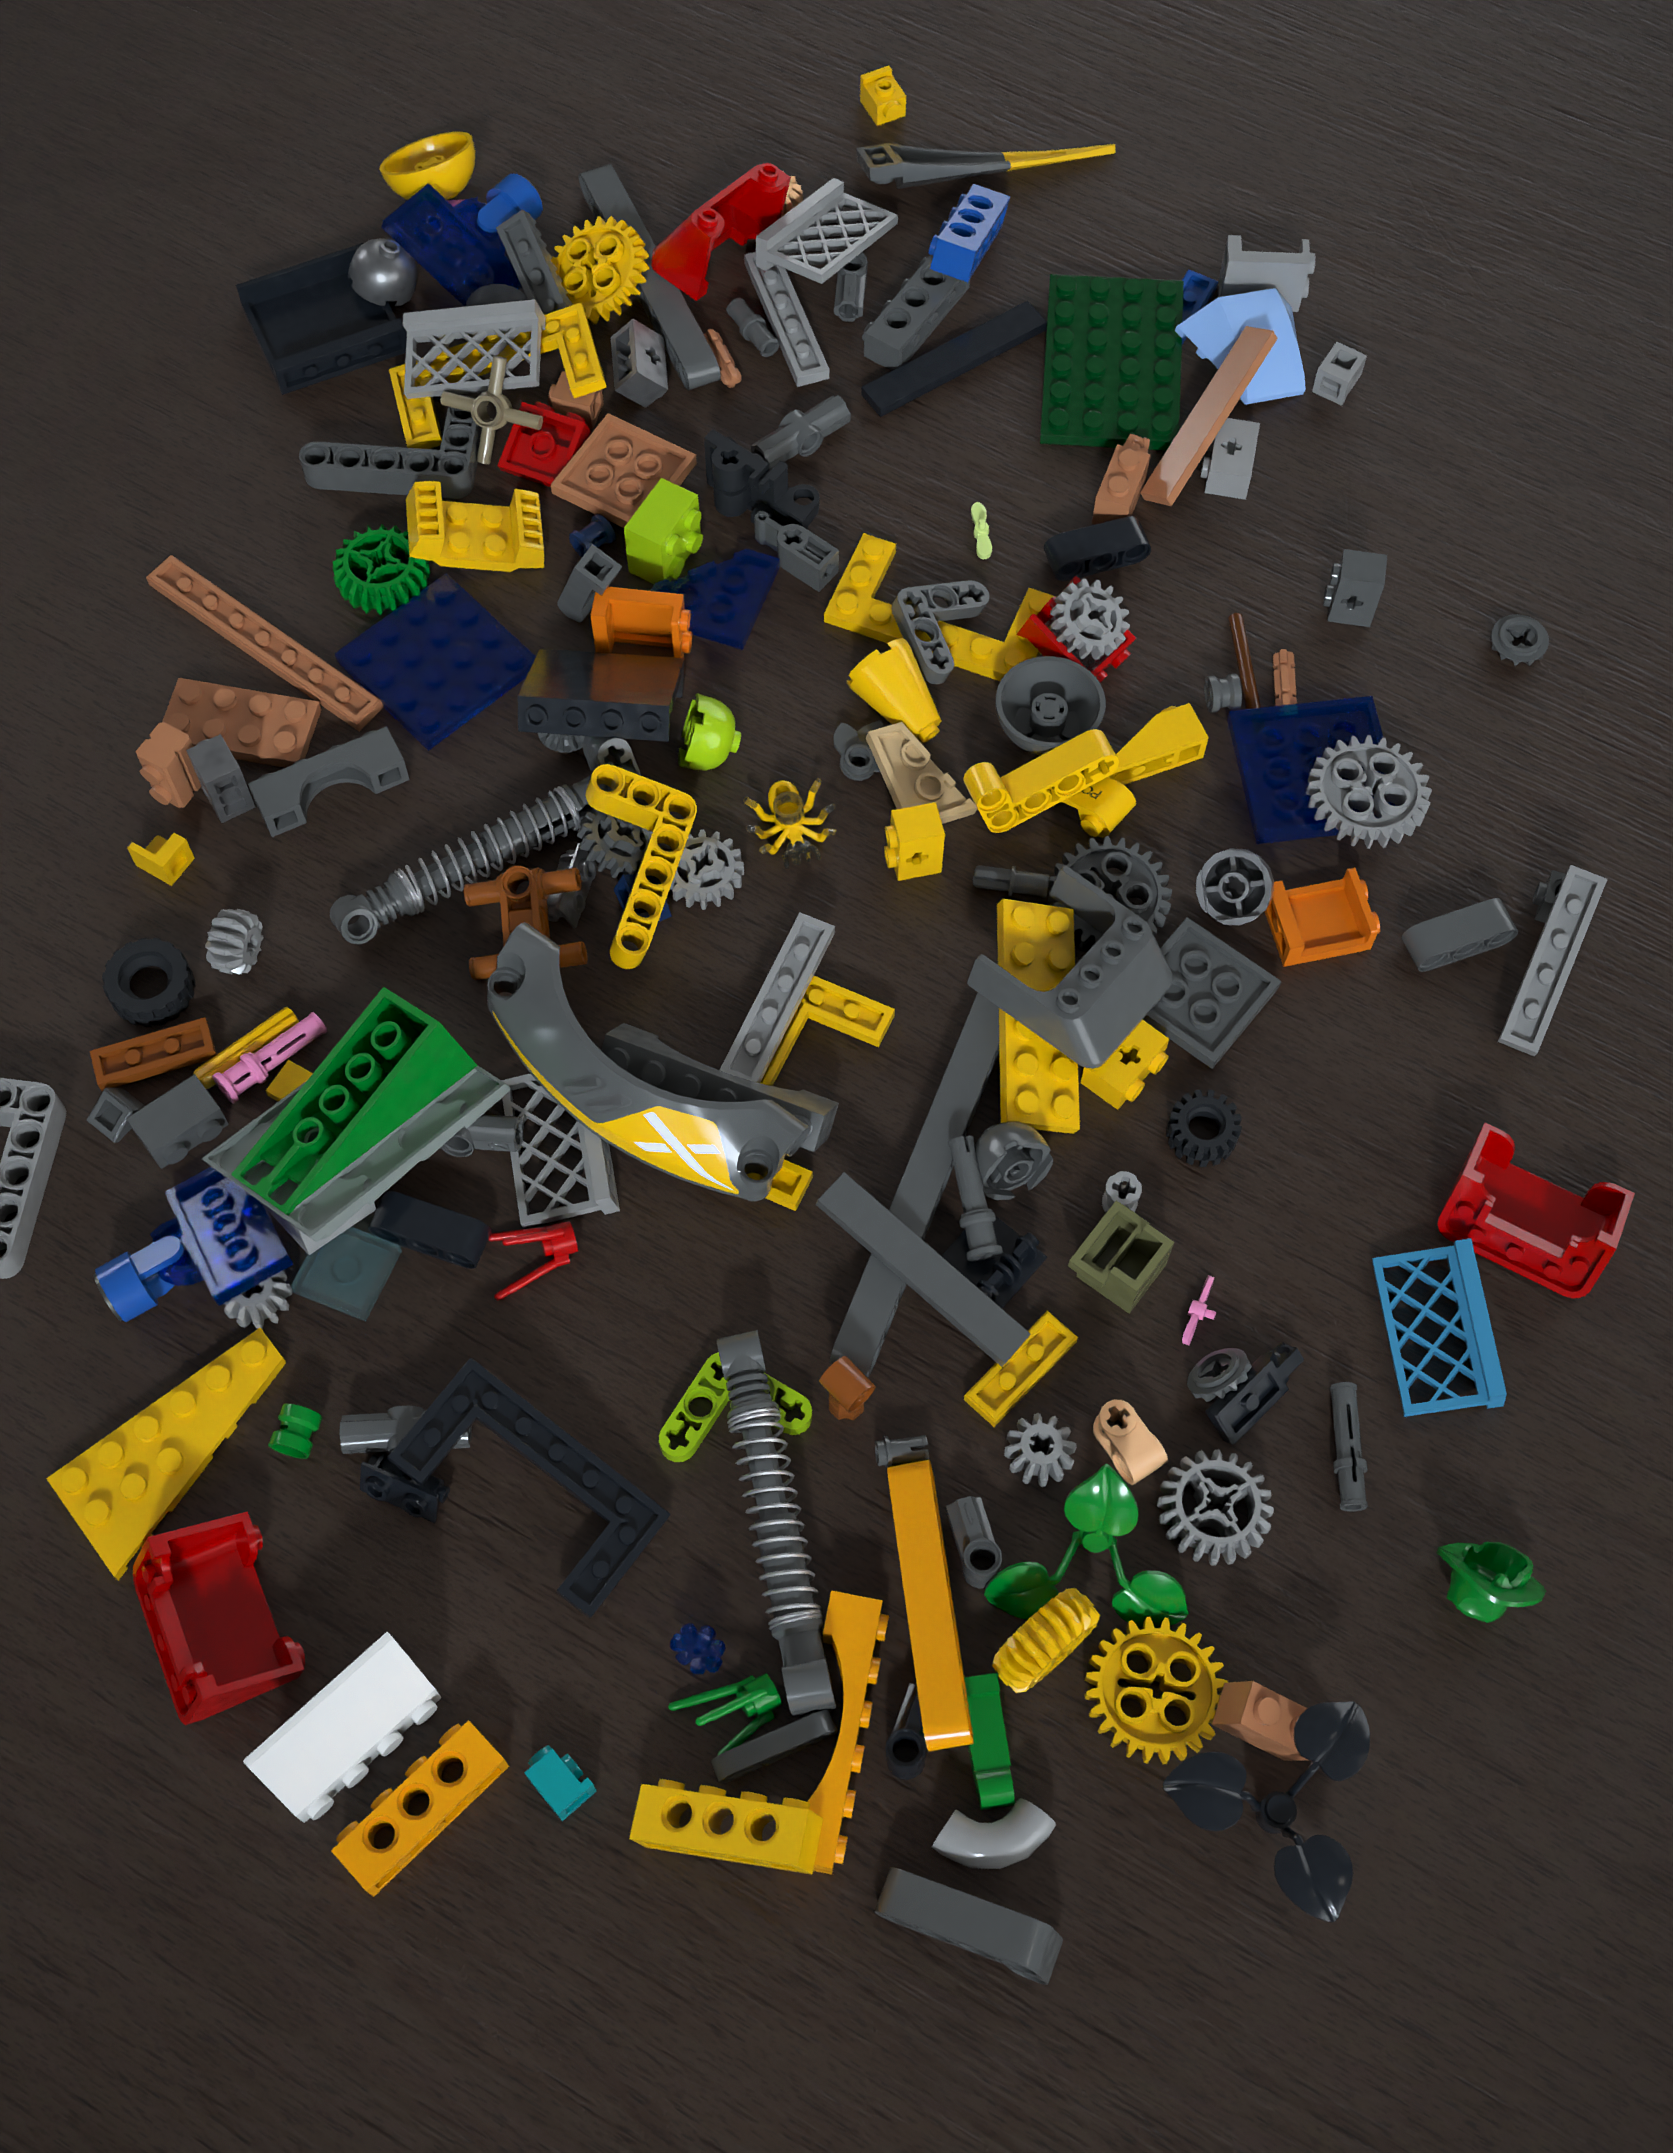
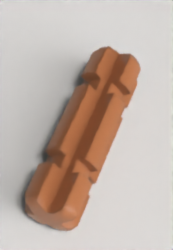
M708 329L703 335L717 359L721 381L727 387L733 388L741 381V374L738 368H735V363L728 349L723 345L720 334L715 332L714 329Z
M1281 649L1280 652L1273 655V668L1277 669L1273 671L1274 694L1276 698L1275 711L1279 715L1290 717V714L1296 713L1298 709L1297 698L1295 697L1297 695L1294 668L1295 657L1293 652Z

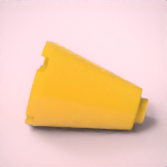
M903 638L895 639L887 643L891 648L890 650L880 654L878 649H876L859 662L850 672L849 677L851 680H848L847 684L851 690L889 723L903 722L921 743H925L939 733L940 730L937 726L941 723V718L909 643Z

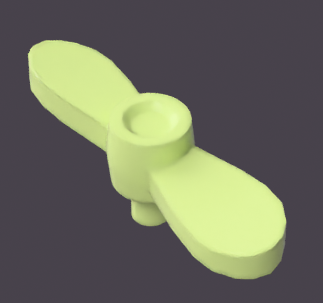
M976 502L971 507V515L975 524L974 537L977 539L976 552L980 559H988L992 554V545L988 537L987 511L983 504Z

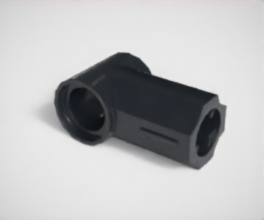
M909 1684L896 1724L892 1734L886 1741L885 1748L888 1769L892 1775L904 1780L913 1779L921 1774L925 1767L928 1751L923 1732L916 1684ZM901 1746H911L918 1753L913 1761L907 1763L900 1762L893 1754Z

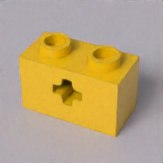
M936 802L891 810V824L885 827L888 845L884 846V854L888 868L894 867L897 880L901 881L941 873L945 832Z
M1142 1020L1102 1066L1093 1069L1084 1067L1080 1083L1118 1110L1126 1100L1133 1102L1139 1096L1145 1086L1143 1080L1150 1072L1156 1075L1162 1069L1169 1057L1165 1054L1169 1038Z

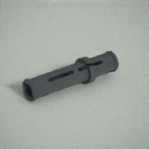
M1340 1382L1332 1384L1330 1387L1337 1460L1333 1462V1471L1335 1474H1338L1340 1509L1350 1512L1362 1511L1368 1507L1364 1473L1367 1472L1368 1467L1367 1461L1362 1459L1356 1394L1357 1385L1351 1382Z

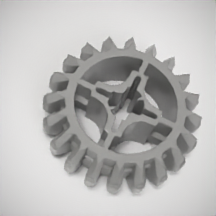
M1219 1449L1214 1450L1211 1460H1208L1207 1455L1202 1450L1197 1452L1195 1462L1185 1456L1180 1462L1181 1469L1172 1467L1169 1470L1168 1476L1171 1481H1163L1160 1490L1166 1496L1159 1497L1157 1507L1166 1510V1512L1160 1515L1159 1522L1163 1525H1173L1167 1531L1166 1537L1168 1540H1173L1177 1537L1182 1539L1177 1548L1179 1552H1185L1188 1546L1195 1549L1192 1555L1194 1562H1198L1203 1553L1208 1554V1561L1211 1566L1218 1563L1220 1554H1222L1227 1564L1235 1562L1236 1552L1245 1559L1251 1554L1250 1545L1259 1548L1264 1541L1261 1534H1267L1271 1529V1524L1266 1518L1273 1515L1274 1508L1264 1504L1271 1498V1490H1258L1265 1480L1263 1475L1260 1474L1254 1477L1249 1475L1253 1467L1251 1462L1245 1463L1242 1468L1235 1465L1238 1460L1236 1453H1232L1228 1461L1222 1460V1453ZM1210 1478L1224 1480L1232 1486L1227 1488L1219 1487ZM1191 1484L1195 1490L1193 1496L1197 1501L1198 1507L1194 1508L1192 1514L1186 1517L1182 1505V1493ZM1244 1498L1248 1509L1247 1526L1241 1531L1236 1524L1238 1519L1235 1516L1233 1507L1237 1505L1239 1500ZM1227 1501L1221 1512L1218 1509L1203 1513L1209 1503L1214 1506L1219 1503L1222 1505ZM1204 1526L1211 1527L1220 1536L1225 1535L1226 1537L1209 1536L1198 1529Z

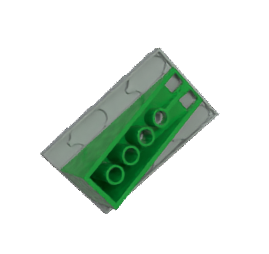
M383 987L306 1082L208 1153L202 1160L305 1235L318 1242L320 1239H325L332 1235L365 1204L371 1205L419 1161L428 1159L464 1126L466 1128L471 1126L511 1089L506 1083L479 1067L439 1021Z

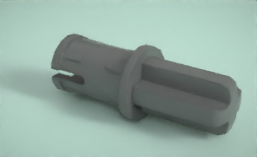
M978 865L975 867L973 886L1008 892V896H1012V893L1046 898L1049 874L1019 871L1016 870V866H1012L1011 870Z

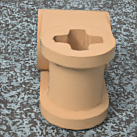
M1114 1399L1108 1401L1101 1408L1093 1424V1433L1112 1459L1119 1474L1128 1484H1136L1168 1462V1457L1162 1444L1148 1430L1128 1402ZM1108 1420L1112 1422L1119 1420L1122 1426L1114 1425L1110 1427L1107 1422Z

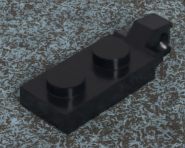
M1281 1342L1271 1351L1264 1353L1251 1365L1252 1368L1247 1373L1248 1379L1237 1385V1391L1227 1392L1223 1399L1219 1397L1205 1411L1223 1441L1232 1445L1236 1444L1289 1390L1286 1385L1289 1380L1288 1376L1304 1361L1298 1348Z

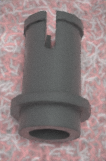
M886 1435L882 1437V1440L875 1441L877 1466H885L887 1469L894 1464L928 1460L929 1449L911 1450L928 1445L926 1435L889 1439Z

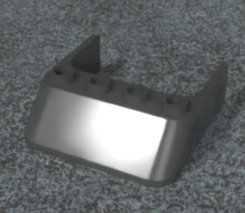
M1063 866L1057 875L1050 896L1064 907L1074 909V914L1103 933L1102 937L1064 979L1050 991H1036L1028 987L983 954H980L975 960L967 984L1071 1060L1085 1068L1093 1069L1102 1066L1163 997L1173 981V975L1146 921L1068 866Z

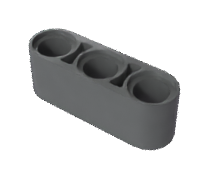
M1493 898L1418 923L1406 930L1401 939L1418 971L1426 972L1505 945L1513 940L1519 931L1500 898Z

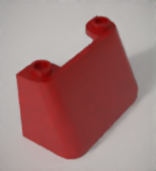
M771 163L759 164L753 167L695 210L654 248L651 259L652 269L695 301L699 300L707 293L709 285L705 277L711 251L728 238L744 246L747 244L748 239H756L757 235L780 219L791 177Z
M1484 1123L1439 1216L1437 1225L1440 1233L1453 1243L1456 1240L1471 1238L1474 1253L1569 1298L1586 1296L1592 1290L1618 1247L1635 1193L1610 1182H1599L1587 1191L1584 1198L1511 1164L1510 1161L1515 1152L1513 1139L1504 1131Z
M248 1511L147 1537L133 1566V1580L136 1593L176 1712L184 1725L204 1720L299 1678L304 1671L305 1655L303 1648L299 1642L294 1643L289 1636L279 1637L257 1576L254 1562L257 1558L258 1550H261L263 1547V1540L259 1527L252 1525Z

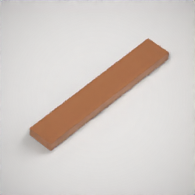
M1249 326L1244 328L1141 490L1140 494L1144 500L1168 506L1173 505L1278 339L1273 330Z

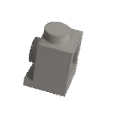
M1336 342L1317 370L1312 392L1342 406L1347 395L1362 375L1367 355Z

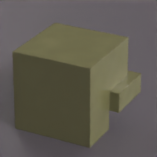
M1116 1200L1069 1260L1068 1267L1077 1273V1278L1130 1314L1166 1266L1174 1241L1149 1225V1222Z

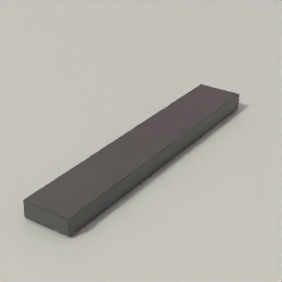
M845 1172L817 1200L816 1205L1001 1367L1006 1364L1031 1335Z

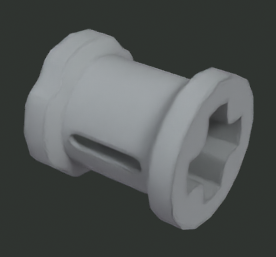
M1117 1172L1115 1175L1110 1176L1106 1183V1191L1102 1197V1207L1105 1213H1107L1117 1200L1135 1213L1142 1193V1184L1130 1172ZM1118 1192L1124 1193L1125 1199L1119 1198Z

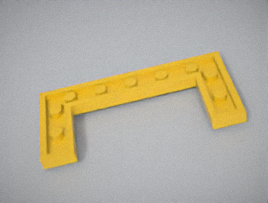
M580 302L544 315L546 317L545 330H541L540 354L559 348L574 399L607 388L582 303ZM531 331L519 333L512 342L521 349L531 339ZM497 335L487 336L479 345L488 352L501 338ZM468 342L448 348V350L456 355ZM507 345L497 356L506 358L508 362L517 352ZM474 349L462 362L471 369L483 355ZM441 352L432 361L430 366L438 373L451 359ZM490 362L478 376L491 372L492 363ZM405 364L389 369L407 447L431 449L440 446L442 433L433 397L407 399L404 395ZM457 366L445 380L449 383H456L466 372ZM425 369L415 379V387L425 386L434 376Z
M863 533L824 612L825 623L885 643L903 638L892 614V604L874 599L896 553L895 543ZM1028 588L1004 642L942 621L937 622L953 657L954 666L1001 681L1004 675L1017 664L1039 657L1040 652L1027 638L1016 634L1033 613L1037 615L1053 595ZM915 631L916 636L920 640L931 641L929 635L924 631Z
M813 976L760 1083L773 1086L808 1018L879 1048L895 1016V1009ZM784 1159L783 1166L773 1177L771 1190L765 1198L796 1211L813 1178V1171ZM757 1173L747 1174L749 1178L754 1180L763 1179Z

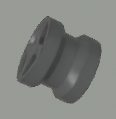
M1231 673L1225 678L1220 679L1214 675L1205 678L1204 695L1206 706L1210 713L1218 712L1224 707H1228L1230 710H1239L1241 708L1242 690L1238 674Z

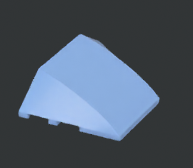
M1276 288L1218 297L1176 327L1175 332L1181 338L1186 335L1198 348L1196 354L1201 359L1208 358L1218 369L1246 326L1273 330L1278 339L1240 397V400L1246 405L1304 394L1306 390L1305 376L1298 347L1292 307Z

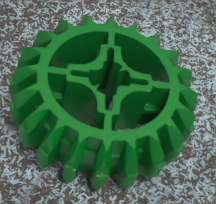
M381 524L379 530H372L367 526L366 533L363 534L354 531V540L343 539V548L336 549V560L333 561L332 566L335 575L333 577L334 582L344 601L349 600L354 609L362 606V610L366 614L372 609H376L380 616L384 609H390L396 614L397 606L403 605L409 608V599L420 600V590L427 589V579L430 578L429 560L409 557L408 530L401 533L397 525L391 530H387L383 524ZM400 559L404 560L408 565L401 563ZM355 575H360V576H362V577H363V580H366V582L360 580V579L357 578Z

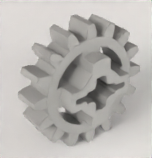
M1082 579L1077 585L1073 582L1069 584L1055 598L1054 601L1057 605L1050 611V614L1058 619L1051 624V629H1060L1061 634L1056 640L1058 642L1066 640L1069 643L1067 652L1070 653L1077 648L1079 649L1081 659H1084L1091 652L1094 660H1097L1104 653L1107 656L1110 655L1126 639L1123 633L1130 628V624L1122 620L1129 614V610L1120 609L1119 604L1123 601V598L1120 596L1114 599L1111 596L1113 592L1112 586L1102 590L1100 580H1096L1089 586L1087 580Z
M700 830L698 838H693L689 833L670 887L675 901L685 897L686 907L690 908L697 901L700 902L701 909L706 910L707 902L713 901L717 907H720L722 896L729 899L734 898L733 887L741 888L742 886L741 875H744V862H741L740 849L733 850V840L729 838L724 842H720V832L717 831L711 838L706 837L705 830Z

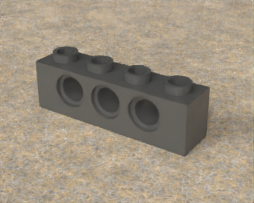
M930 255L928 258H923L916 273L902 283L899 293L894 299L888 300L878 318L874 322H869L865 327L862 335L864 357L891 371L906 364L969 289L970 280L965 282L931 270L933 256Z

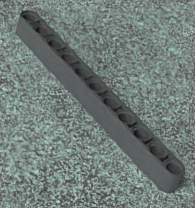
M980 993L976 995L889 1209L894 1216L923 1241L954 1167L948 1141L960 1136H964L965 1140L999 1054V1007ZM872 1253L830 1356V1363L832 1364L839 1358L847 1356L867 1377L870 1376L907 1285Z

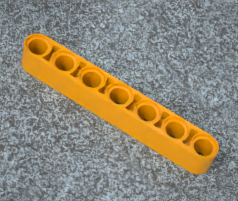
M929 1459L891 1466L887 1468L926 1746L928 1751L931 1752L970 1745L974 1743L932 1466Z

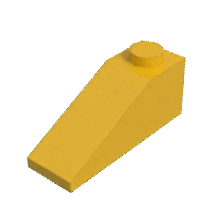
M1188 703L1179 707L1170 706L1156 714L1116 754L1119 759V766L1108 777L1125 785L1203 758L1209 737L1191 704Z

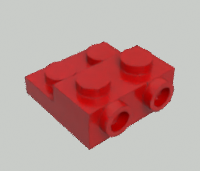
M522 402L519 408L520 411L543 416L542 427L540 430L513 424L497 466L501 471L551 487L552 482L592 432L585 423L586 420L577 414L567 412L564 416L555 413L552 407L544 403L535 402L534 405Z

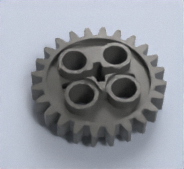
M1109 836L1105 837L1103 846H1098L1094 838H1090L1087 850L1079 843L1076 844L1075 856L1065 852L1063 864L1056 863L1054 868L1056 876H1051L1049 881V888L1052 889L1061 868L1068 866L1113 899L1115 895L1116 901L1149 924L1154 937L1157 934L1156 927L1163 928L1166 921L1164 915L1169 914L1171 904L1167 901L1171 898L1172 889L1164 888L1168 884L1169 875H1158L1162 869V862L1150 864L1152 852L1148 851L1142 856L1138 854L1139 843H1135L1130 849L1125 848V838H1121L1117 846L1112 845ZM1117 868L1121 870L1123 874L1119 876H1114L1107 871V869ZM1090 870H1095V871L1097 872V874L1099 875V878H1098V876H1097L1094 872H1092V871H1090ZM1050 890L1047 901L1054 903L1051 906L1066 908L1050 896ZM1132 897L1139 898L1144 904L1140 906L1133 905L1127 899ZM1074 914V937L1077 935L1081 937L1079 948H1084L1089 942L1095 944L1102 937L1103 933Z

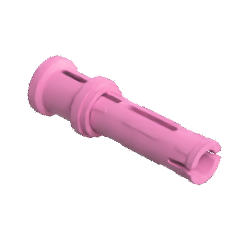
M311 1012L309 1016L279 1035L256 1053L245 1052L240 1056L241 1061L224 1073L217 1072L212 1077L224 1096L234 1104L239 1101L238 1096L256 1083L263 1084L266 1082V1078L269 1077L268 1072L296 1054L320 1035L325 1034L327 1029L322 1020L314 1012Z

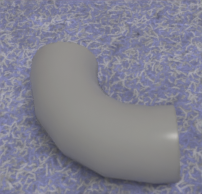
M1022 1798L1017 1800L1004 1818L992 1823H979L956 1809L931 1848L942 1856L968 1868L1002 1869L1028 1858L1050 1836L1056 1823L1040 1808Z

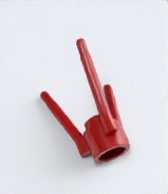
M567 1221L539 1228L491 1233L488 1241L502 1240L504 1246L540 1241L545 1257L550 1255L554 1257L551 1261L497 1292L494 1298L501 1300L556 1267L570 1264L569 1254L578 1252L571 1222Z

